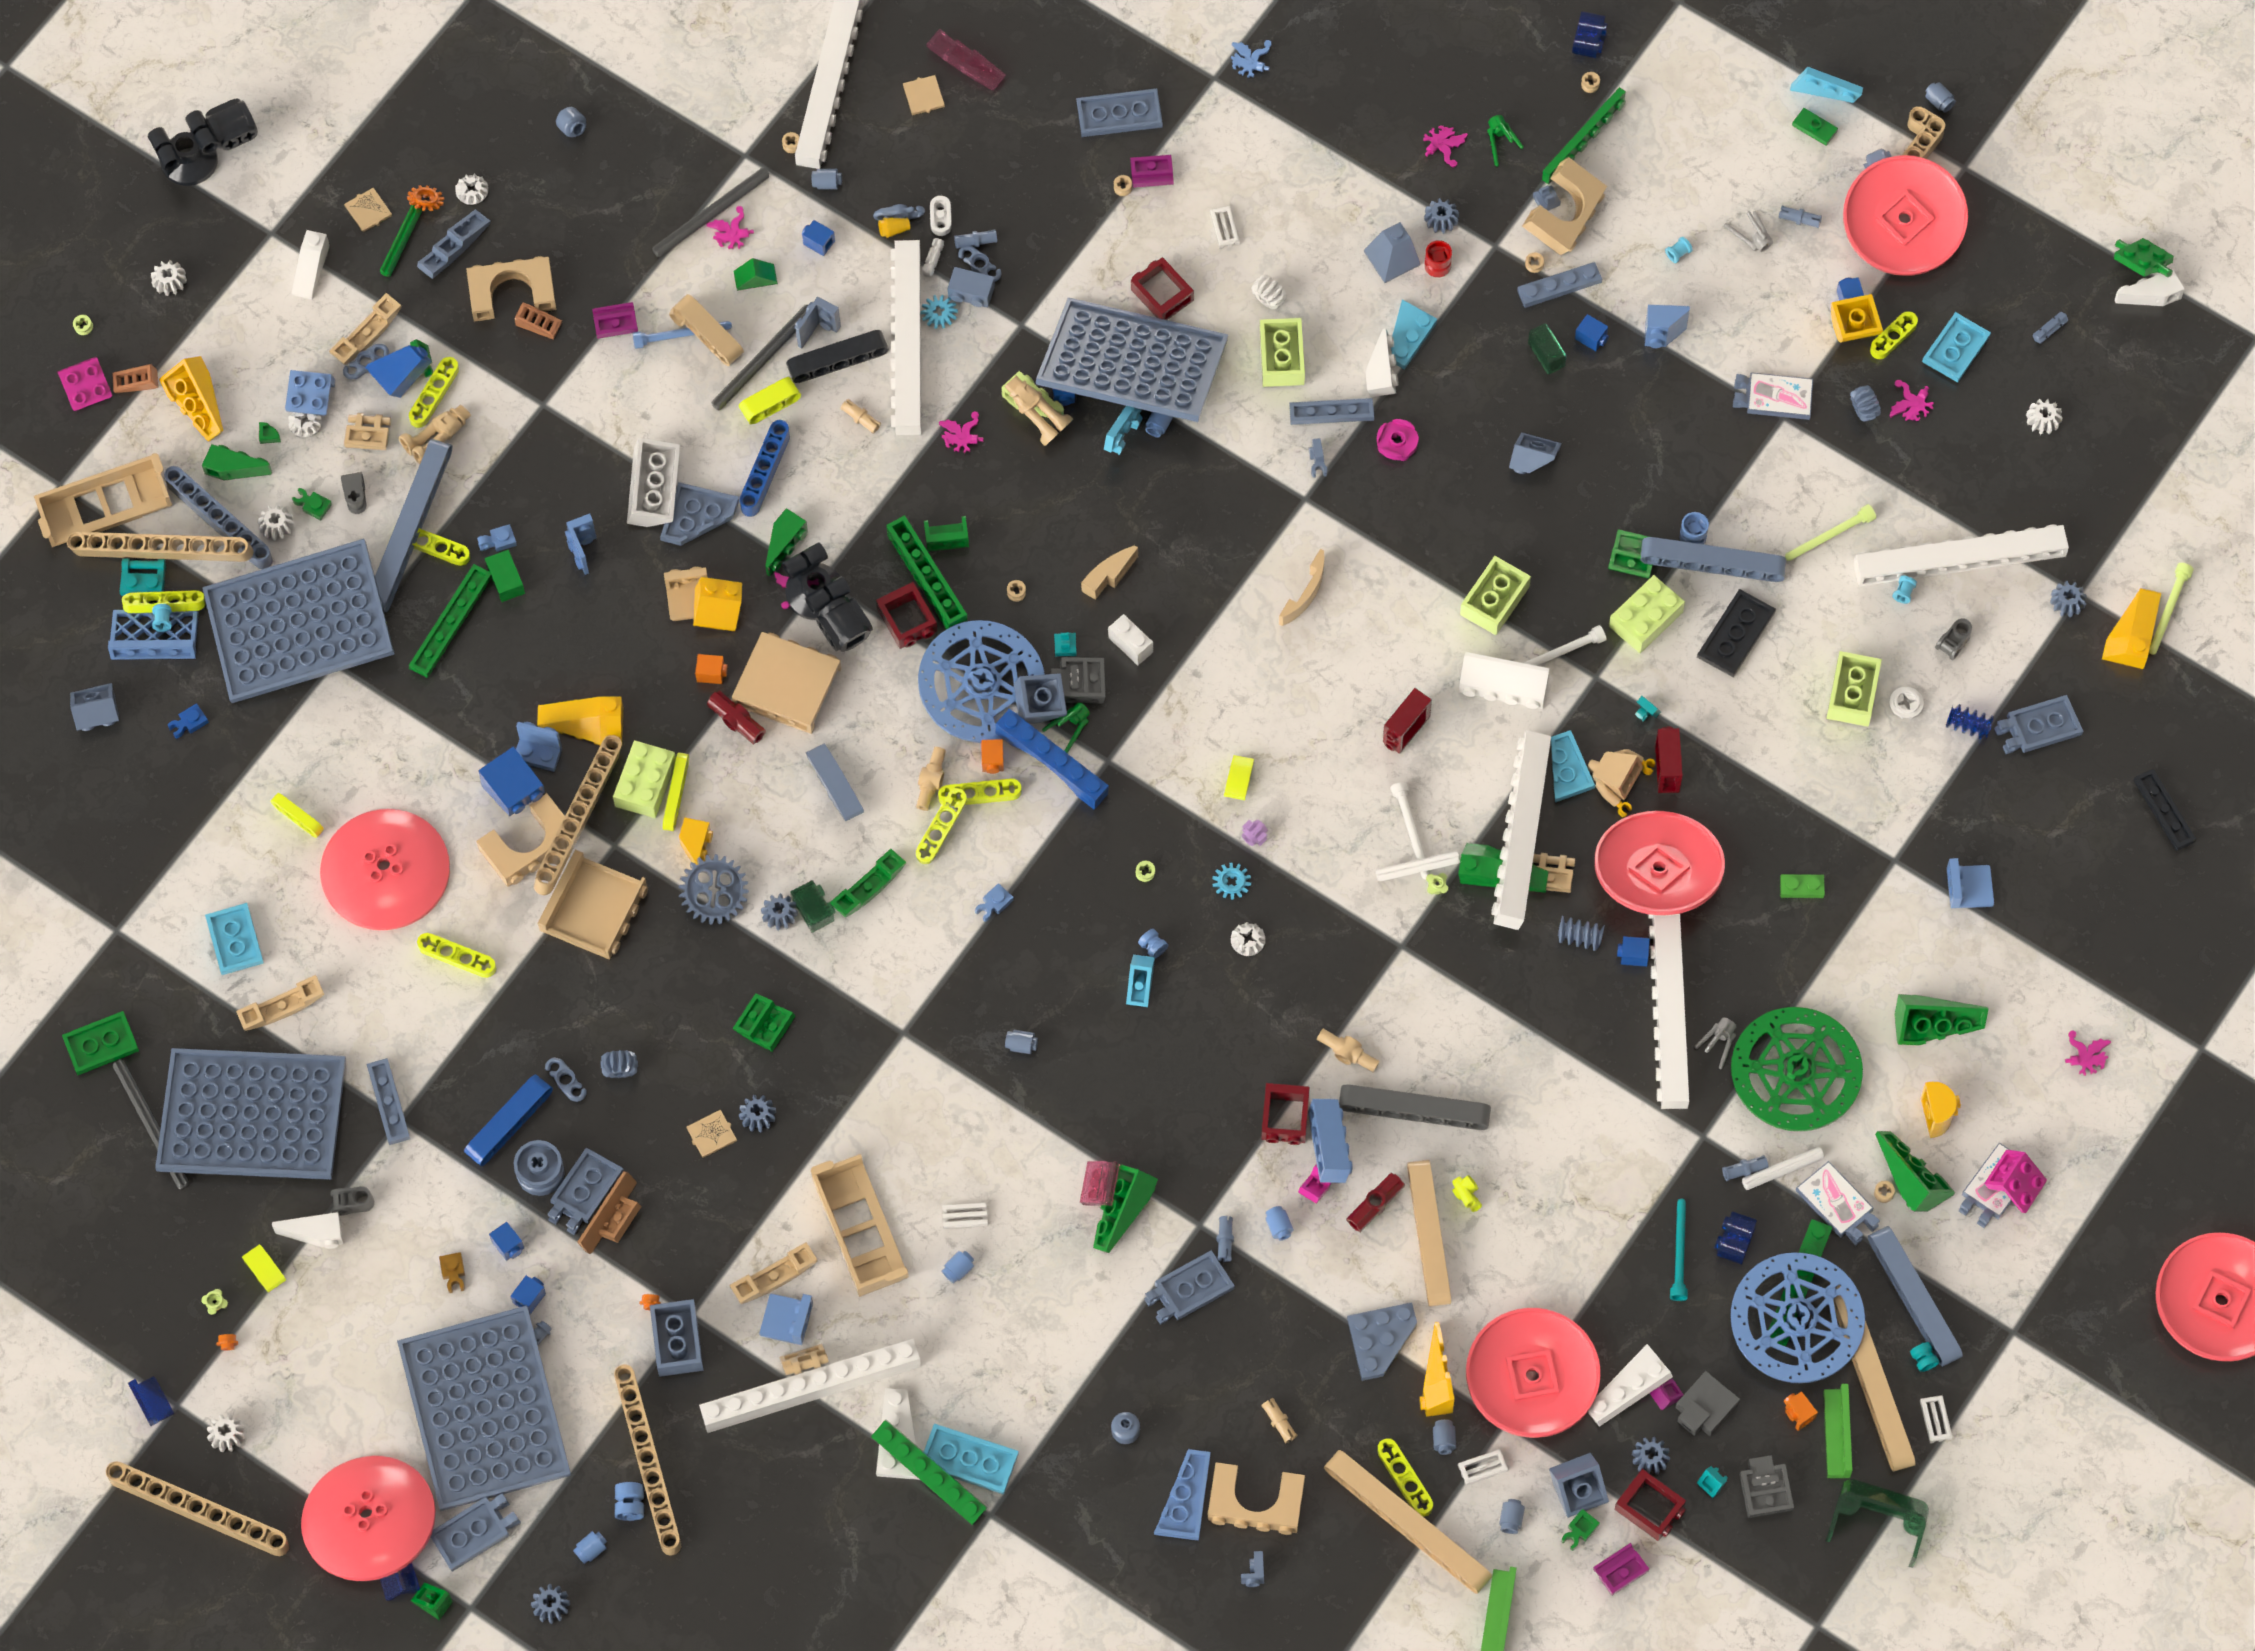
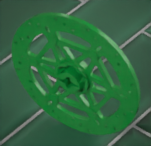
M1787 1007L1765 1013L1746 1027L1733 1051L1731 1075L1740 1100L1761 1121L1787 1131H1811L1835 1122L1850 1109L1861 1088L1863 1063L1855 1040L1838 1021L1817 1010L1803 1007ZM1804 1024L1814 1027L1815 1030L1812 1034L1784 1033L1780 1026ZM1768 1033L1772 1040L1758 1060H1750L1749 1055L1753 1046L1762 1035ZM1829 1036L1840 1048L1845 1060L1844 1065L1836 1064L1823 1042L1825 1037ZM1788 1039H1805L1807 1041L1799 1049H1796ZM1779 1041H1783L1790 1049V1052L1784 1054ZM1812 1042H1814L1815 1047L1813 1049L1812 1054L1809 1055L1806 1052H1804V1050ZM1775 1046L1779 1059L1765 1060L1772 1047ZM1819 1048L1822 1049L1829 1063L1815 1060ZM1787 1060L1788 1062H1787V1066H1786V1069H1785V1068H1784V1065H1785V1064H1783V1063ZM1801 1064L1800 1069H1798L1797 1071H1795L1794 1074H1793L1794 1069H1796L1797 1067H1799V1065ZM1809 1064H1810V1069H1809L1810 1072H1809V1074H1811V1075L1807 1078L1806 1075H1807L1808 1068H1809ZM1778 1065V1071L1764 1069L1763 1066ZM1816 1067L1830 1069L1831 1072L1816 1073ZM1750 1073L1758 1074L1771 1096L1768 1102H1764L1754 1090L1749 1078ZM1765 1075L1779 1078L1775 1090L1772 1089ZM1829 1078L1823 1090L1819 1092L1815 1079ZM1836 1078H1844L1845 1083L1840 1094L1831 1104L1826 1105L1822 1098ZM1783 1083L1790 1086L1782 1096L1778 1095ZM1810 1084L1815 1097H1811L1804 1089V1086ZM1795 1089H1798L1806 1099H1788L1787 1097ZM1782 1104L1810 1105L1814 1112L1809 1114H1789L1780 1111L1779 1108Z

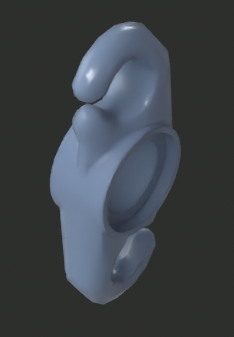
M897 204L875 211L873 217L878 221L882 220L881 216L886 218H908L910 220L922 216L925 213V209L922 206H917V211H914L912 206L907 207L903 204Z
M966 246L959 250V258H963L965 251L972 253L970 257L963 260L971 266L973 272L988 275L990 270H996V266L989 262L988 257L975 247ZM977 260H983L986 264L984 267L978 268L974 263ZM1000 269L996 270V276H994L995 282L998 281L1002 275Z
M375 344L366 351L360 352L356 360L349 364L350 367L356 368V372L349 374V367L345 366L343 368V375L350 380L358 379L369 372L365 368L366 366L360 364V361L366 357L370 358L372 362L382 358V356H377L375 353L378 349H383V356L389 355L388 347L384 344Z
M559 1058L549 1059L545 1064V1070L550 1071V1075L554 1077L557 1086L570 1100L575 1102L583 1100L587 1091L585 1088L581 1090L579 1096L572 1094L575 1088H582V1084L577 1081L574 1072L570 1070L563 1060ZM553 1063L559 1064L557 1071H550ZM563 1075H570L572 1081L564 1085L560 1083V1078Z

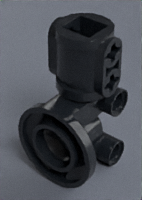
M236 98L210 109L205 114V117L200 110L190 112L185 117L190 132H181L169 139L165 129L157 127L148 133V139L158 156L165 176L176 184L192 186L204 182L214 173L218 164V154L216 151L218 147L223 150H231L253 140L257 136L258 130L246 103ZM192 148V149H191L190 151H188V152H185V153H184V152H181V151L184 150V149Z
M818 542L782 563L789 577L785 588L786 600L790 608L797 615L805 619L816 620L820 630L835 651L845 652L866 640L871 631H873V627L857 601L853 597H845L851 593L846 580L832 567L821 563L828 559V555L822 544ZM810 579H820L825 582V585L816 590L810 588L807 581Z

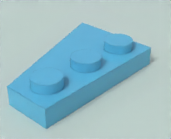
M1807 67L1791 83L1790 91L1854 103L1862 95L1863 87Z
M1404 300L1401 301L1392 335L1394 347H1391V351L1395 355L1396 365L1405 370L1437 324V318Z
M1571 730L1552 736L1551 755L1555 802L1595 789L1594 781Z

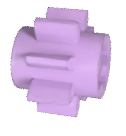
M1248 820L1242 826V831L1244 832L1242 838L1249 845L1258 844L1261 846L1267 840L1266 832L1268 829L1261 821L1256 820L1252 823Z

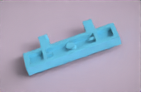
M1130 406L1124 408L1106 435L1104 450L1108 452L1113 451L1118 455L1121 454L1126 444L1123 440L1124 433H1128L1130 428L1137 430L1143 419L1140 415L1141 409Z

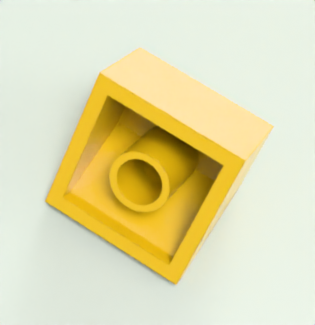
M700 577L695 587L693 626L735 631L741 606L742 583Z

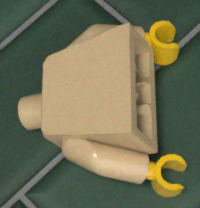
M1629 749L1606 752L1600 762L1591 760L1588 764V770L1593 773L1597 790L1613 807H1618V814L1621 817L1627 816L1622 811V807H1626L1629 811L1632 810L1631 804L1628 802L1622 803L1621 799H1626L1641 770L1644 774L1651 775L1653 770L1648 768L1647 765L1653 768L1656 765L1653 759L1645 761L1643 760L1644 757Z

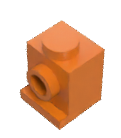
M1802 1391L1797 1395L1792 1393L1785 1398V1412L1791 1421L1797 1422L1795 1427L1797 1431L1816 1419L1818 1412Z

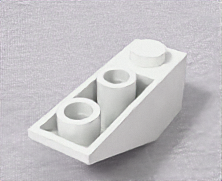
M2174 270L2169 278L2161 273H2157L2154 277L2149 279L2143 278L2134 285L2121 287L2117 291L2114 301L2119 304L2165 306L2180 300L2184 287Z
M1386 328L1382 329L1365 371L1367 390L1371 397L1395 394V386H1398V377L1393 370V367L1396 366V358L1391 351V347H1394V339L1392 335H1389Z

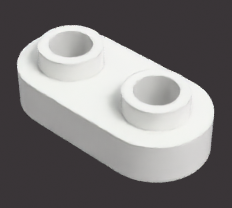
M936 196L930 202L931 230L938 236H944L951 230V204L945 196Z

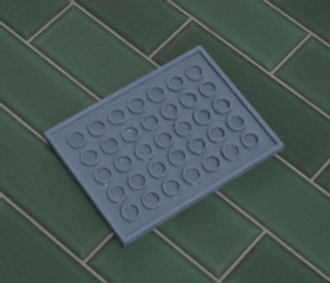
M1068 297L1037 375L1036 385L1198 422L1226 347L1228 334Z
M365 539L202 587L231 703L394 655Z
M172 1048L155 1167L156 1171L332 1179L346 1057Z
M527 1305L397 1340L440 1511L477 1502L484 1497L488 1499L502 1493L506 1494L571 1476Z

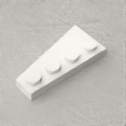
M1647 1344L1596 1396L1588 1414L1600 1427L1673 1376Z
M885 1388L882 1423L887 1419L916 1445L908 1390ZM879 1444L877 1476L920 1480Z

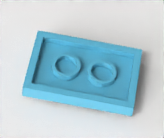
M1955 312L1924 356L1922 362L1958 383L1989 339L1991 332Z
M247 903L205 915L221 975L264 963Z

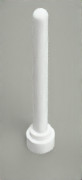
M1598 625L1592 628L1588 635L1524 663L1538 666L1591 642L1593 644L1596 642L1598 644L1606 641V635L1602 627Z
M1399 782L1391 786L1393 797L1399 800L1416 859L1425 858L1407 800L1409 788L1407 782ZM1429 870L1421 872L1423 879H1426V876L1430 874Z

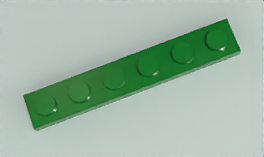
M1619 87L1543 170L1542 180L1548 185L1551 183V177L1560 162L1568 157L1574 161L1575 155L1578 152L1584 151L1588 141L1591 138L1594 139L1599 134L1601 127L1611 121L1615 111H1620L1626 103L1625 90Z
M473 564L410 662V670L426 678L429 677L491 580L492 576L489 571Z
M1812 1219L1799 1253L1821 1257L1832 1226ZM1803 1270L1797 1271L1799 1279L1809 1283L1812 1282L1815 1273ZM1790 1285L1791 1299L1798 1298L1794 1285ZM1800 1285L1805 1298L1809 1288ZM1785 1289L1780 1299L1785 1302ZM1779 1306L1776 1309V1313H1779ZM1788 1306L1786 1308L1787 1310L1783 1317L1784 1323L1786 1322V1316L1791 1306ZM1775 1318L1772 1319L1769 1329L1777 1322ZM1778 1327L1770 1337L1773 1339L1785 1332L1781 1327ZM1790 1336L1777 1343L1786 1347Z
M887 1419L872 1434L871 1437L971 1525H974L988 1508Z

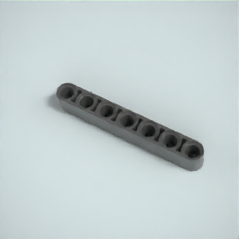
M1348 1084L1341 1086L1339 1107L1346 1112L1474 1130L1488 1129L1491 1106L1485 1103Z

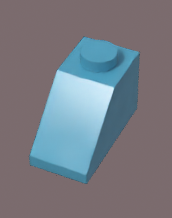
M1133 954L1130 964L1126 1004L1148 1007L1155 957Z

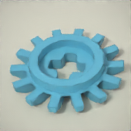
M934 295L933 302L927 298L926 301L929 305L922 304L921 307L926 310L920 311V314H926L922 320L928 319V326L934 323V328L937 329L938 325L941 324L943 329L945 328L944 323L952 324L950 318L956 320L957 317L953 313H958V309L952 308L956 306V303L949 304L951 298L943 301L944 295H941L940 300H937L936 295ZM936 307H940V309L945 310L942 312L941 316H938L937 313H933L934 311H936Z
M1230 863V868L1221 865L1223 871L1221 872L1217 869L1215 872L1219 876H1213L1212 878L1218 881V883L1213 884V887H1220L1216 893L1219 894L1224 891L1223 898H1226L1229 893L1231 894V900L1234 899L1235 893L1241 898L1240 891L1248 892L1244 886H1251L1250 882H1246L1251 876L1244 875L1247 869L1245 868L1240 871V864L1236 868H1233V863ZM1228 877H1230L1231 879L1237 878V880H1236V884H1237V885H1236V886H1233V885L1231 884V885L1228 886V885H1227V883H1228V879H1227V878H1228Z

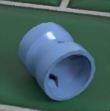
M1150 929L1144 933L1139 939L1138 944L1148 950L1150 957L1157 958L1168 948V943L1158 937L1159 933L1155 929Z

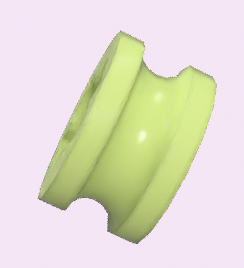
M79 315L74 319L73 327L78 334L87 335L92 331L93 323L87 315ZM85 321L87 325H84L83 329H81L79 325H82Z
M1150 861L1140 862L1136 867V877L1142 882L1152 880L1155 875L1153 863ZM1145 867L1149 868V872H1151V874L1147 873L1144 876L1142 875V871L1139 870H1144Z

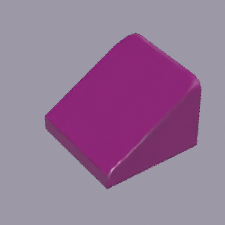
M1673 1378L1650 1392V1395L1661 1410L1678 1402L1684 1395Z

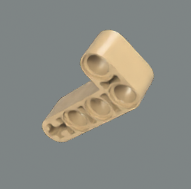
M1914 107L1909 114L1908 128L1917 136L1901 156H1917L1927 159L1943 138L1945 130L1944 120L1923 107Z
M687 294L671 309L669 316L674 323L680 327L686 325L726 366H730L744 352L741 345L691 295Z

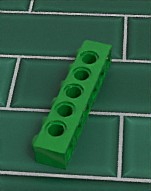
M905 515L887 524L888 538L946 630L957 624L968 622L967 613Z

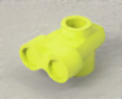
M1470 1175L1464 1178L1459 1176L1452 1181L1455 1187L1452 1189L1454 1195L1459 1200H1462L1466 1208H1470L1472 1212L1478 1211L1482 1204L1473 1194L1479 1189Z

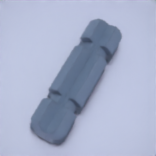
M2059 312L2054 318L2040 328L2041 330H2037L2033 334L2035 342L2042 343L2047 339L2046 336L2050 337L2061 327L2060 325L2063 326L2067 323V315Z

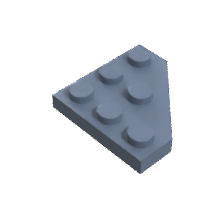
M678 482L675 493L673 521L664 524L660 536L661 541L683 545L732 520L739 503V497Z
M1412 1302L1347 1316L1361 1380L1383 1377L1405 1345L1406 1340L1417 1326Z

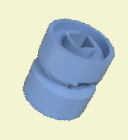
M1691 512L1684 516L1679 536L1680 541L1705 544L1709 522L1705 515L1699 512Z
M636 1482L616 1484L615 1499L618 1502L615 1503V1518L624 1521L642 1519L644 1517V1504L641 1501L644 1499V1485Z

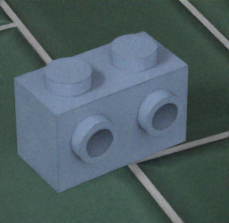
M954 267L947 288L948 298L955 302L963 301L971 303L975 307L983 306L988 308L995 288L994 277Z

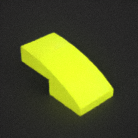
M1233 755L1224 792L1225 797L1245 800L1254 759Z
M260 1244L242 1256L244 1262L268 1293L286 1281L284 1275Z

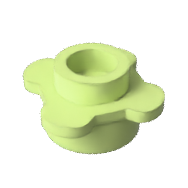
M1440 873L1439 875L1428 874L1426 876V881L1428 882L1427 892L1429 894L1446 893L1448 891V886L1446 885L1447 875L1445 873Z
M215 1289L202 1297V1303L206 1304L207 1311L211 1315L216 1314L217 1310L228 1306V1301L222 1297L220 1289Z

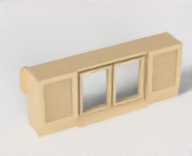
M153 453L151 456L35 495L34 499L41 516L38 523L43 537L49 538L51 546L55 547L66 543L68 536L73 532L99 533L172 506L161 476L164 469L159 455ZM124 481L133 508L111 515L102 489ZM96 491L105 517L83 525L74 498Z
M861 1154L835 1164L832 1161H826L811 1168L813 1183L859 1297L909 1278L908 1270L903 1264L863 1165ZM865 1199L873 1219L840 1231L833 1211ZM876 1226L884 1246L851 1258L843 1238Z

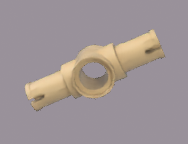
M934 747L929 764L921 769L918 780L921 791L916 804L917 809L928 811L933 794L936 793V790L939 791L944 778L942 763L946 750L941 747Z
M1323 1028L1317 1037L1318 1041L1332 1048L1335 1053L1334 1056L1344 1064L1351 1065L1352 1063H1357L1374 1073L1380 1062L1363 1052L1364 1049H1362L1361 1043L1350 1036H1345V1038L1341 1036L1339 1038Z

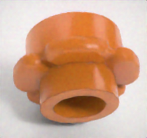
M644 1294L639 1304L643 1305L644 1310H650V1305L661 1304L659 1302L660 1296Z
M224 1334L218 1336L216 1345L221 1346V1350L229 1351L234 1350V1346L238 1345V1341H236V1335Z

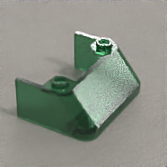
M1849 1479L1845 1481L1839 1493L1826 1541L1830 1542L1839 1513L1853 1515L1860 1507L1902 1519L1904 1530L1908 1534L1917 1537L1908 1566L1913 1568L1927 1523L1928 1505L1922 1500L1858 1480Z

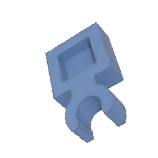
M998 883L983 897L985 904H979L975 908V913L979 914L981 911H986L987 914L983 916V921L986 922L991 918L993 911L1000 914L1014 901V897Z

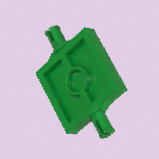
M2144 238L2132 244H2127L2121 239L2116 241L2115 247L2120 249L2115 252L2114 259L2143 277L2157 272L2165 275L2167 278L2172 275L2173 270L2166 266L2173 263L2174 256Z

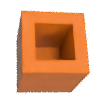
M698 654L695 672L697 682L722 684L723 677H727L728 664L724 663L723 656Z
M1003 739L981 740L982 772L996 774L999 771H1004Z

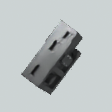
M1062 657L1060 669L1051 668L1050 674L1061 673L1065 703L1104 704L1106 697L1104 658Z
M1705 1371L1677 1402L1676 1409L1681 1412L1677 1422L1694 1436L1700 1429L1711 1436L1739 1405L1740 1399Z
M1772 1455L1749 1459V1470L1741 1471L1739 1474L1748 1518L1792 1511L1794 1505L1786 1464L1774 1466Z

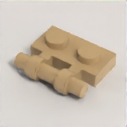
M357 413V415L349 414L348 422L355 423V426L347 425L344 440L346 448L387 450L389 429L382 428V425L390 426L391 417H383L381 414H376L375 416H365L364 413ZM364 424H374V427H368V426H363V425H364Z
M1548 853L1534 854L1533 863H1539L1538 867L1549 871L1546 890L1571 893L1573 870L1566 869V866L1575 867V858H1567V855H1560V857L1548 856ZM1547 864L1559 865L1558 868L1546 867Z
M822 1344L779 1357L786 1375L792 1373L797 1375L802 1373V1370L812 1367L816 1369L821 1367V1364L829 1362Z

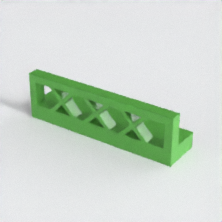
M1841 1384L1840 1389H1824L1823 1391L1827 1478H1850L1852 1473L1848 1384Z
M1510 1567L1509 1571L1493 1569L1481 1651H1504L1516 1567Z

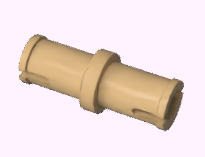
M846 399L840 409L854 418L855 423L862 424L873 434L880 428L881 423L870 416L866 409H861L850 399Z
M1271 1398L1270 1402L1266 1401L1262 1404V1408H1264L1272 1421L1271 1425L1277 1428L1285 1443H1288L1289 1440L1292 1441L1298 1436L1287 1421V1415L1282 1413L1274 1398Z

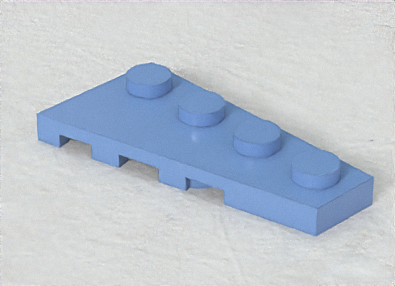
M1188 1449L1154 1535L1199 1541L1210 1452Z

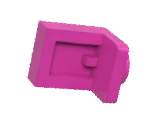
M1317 1164L1313 1167L1311 1175L1300 1186L1298 1193L1316 1204L1329 1190L1331 1185L1328 1182H1320Z

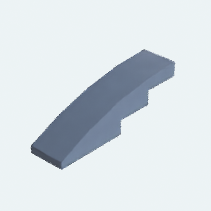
M475 209L448 229L447 236L433 245L432 252L418 261L417 267L433 279L456 260L489 226L491 221Z
M825 743L807 751L806 756L814 767L818 778L827 790L829 798L843 819L848 821L864 813V809Z

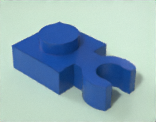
M196 703L178 714L181 720L171 721L168 724V728L170 730L175 727L179 728L178 731L173 733L177 739L184 734L185 730L188 729L191 734L209 722Z

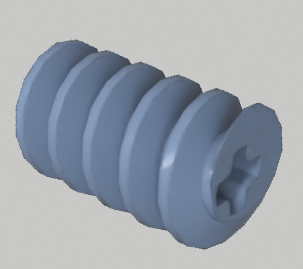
M1562 916L1558 931L1559 943H1563L1565 938H1567L1568 945H1571L1576 940V947H1580L1582 942H1584L1585 949H1588L1592 944L1593 951H1597L1602 941L1605 925L1599 930L1598 924L1595 923L1591 929L1588 921L1582 926L1581 920L1578 919L1574 925L1571 917L1565 923L1564 916Z

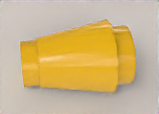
M884 217L883 220L878 222L879 232L882 237L886 236L888 238L910 230L908 218Z

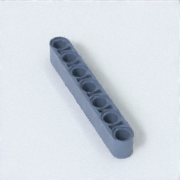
M170 466L165 470L164 478L167 486L178 498L222 537H241L247 542H251L250 545L254 553L249 561L259 569L271 566L272 556L268 546L181 468ZM179 477L177 480L171 481L172 478ZM194 490L192 493L186 494V491ZM202 503H208L206 506H200ZM216 516H222L220 519H214ZM231 529H237L235 532H229ZM245 546L240 547L238 551L240 553L245 550ZM262 554L266 555L264 558H258Z
M1647 537L1642 540L1641 561L1645 564L1770 582H1781L1785 579L1786 558L1780 555L1655 537Z
M1886 1226L1868 1235V1241L1925 1341L1930 1342L1933 1348L1932 1353L1937 1356L1940 1366L1943 1367L1963 1357L1960 1346L1892 1229Z

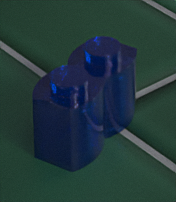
M1581 11L1573 43V54L1596 58L1597 53L1602 52L1604 41L1601 40V36L1606 35L1608 23H1605V16Z
M1731 1212L1730 1217L1726 1216L1722 1225V1229L1725 1232L1723 1237L1718 1236L1715 1248L1718 1249L1717 1256L1743 1264L1757 1220L1735 1212Z

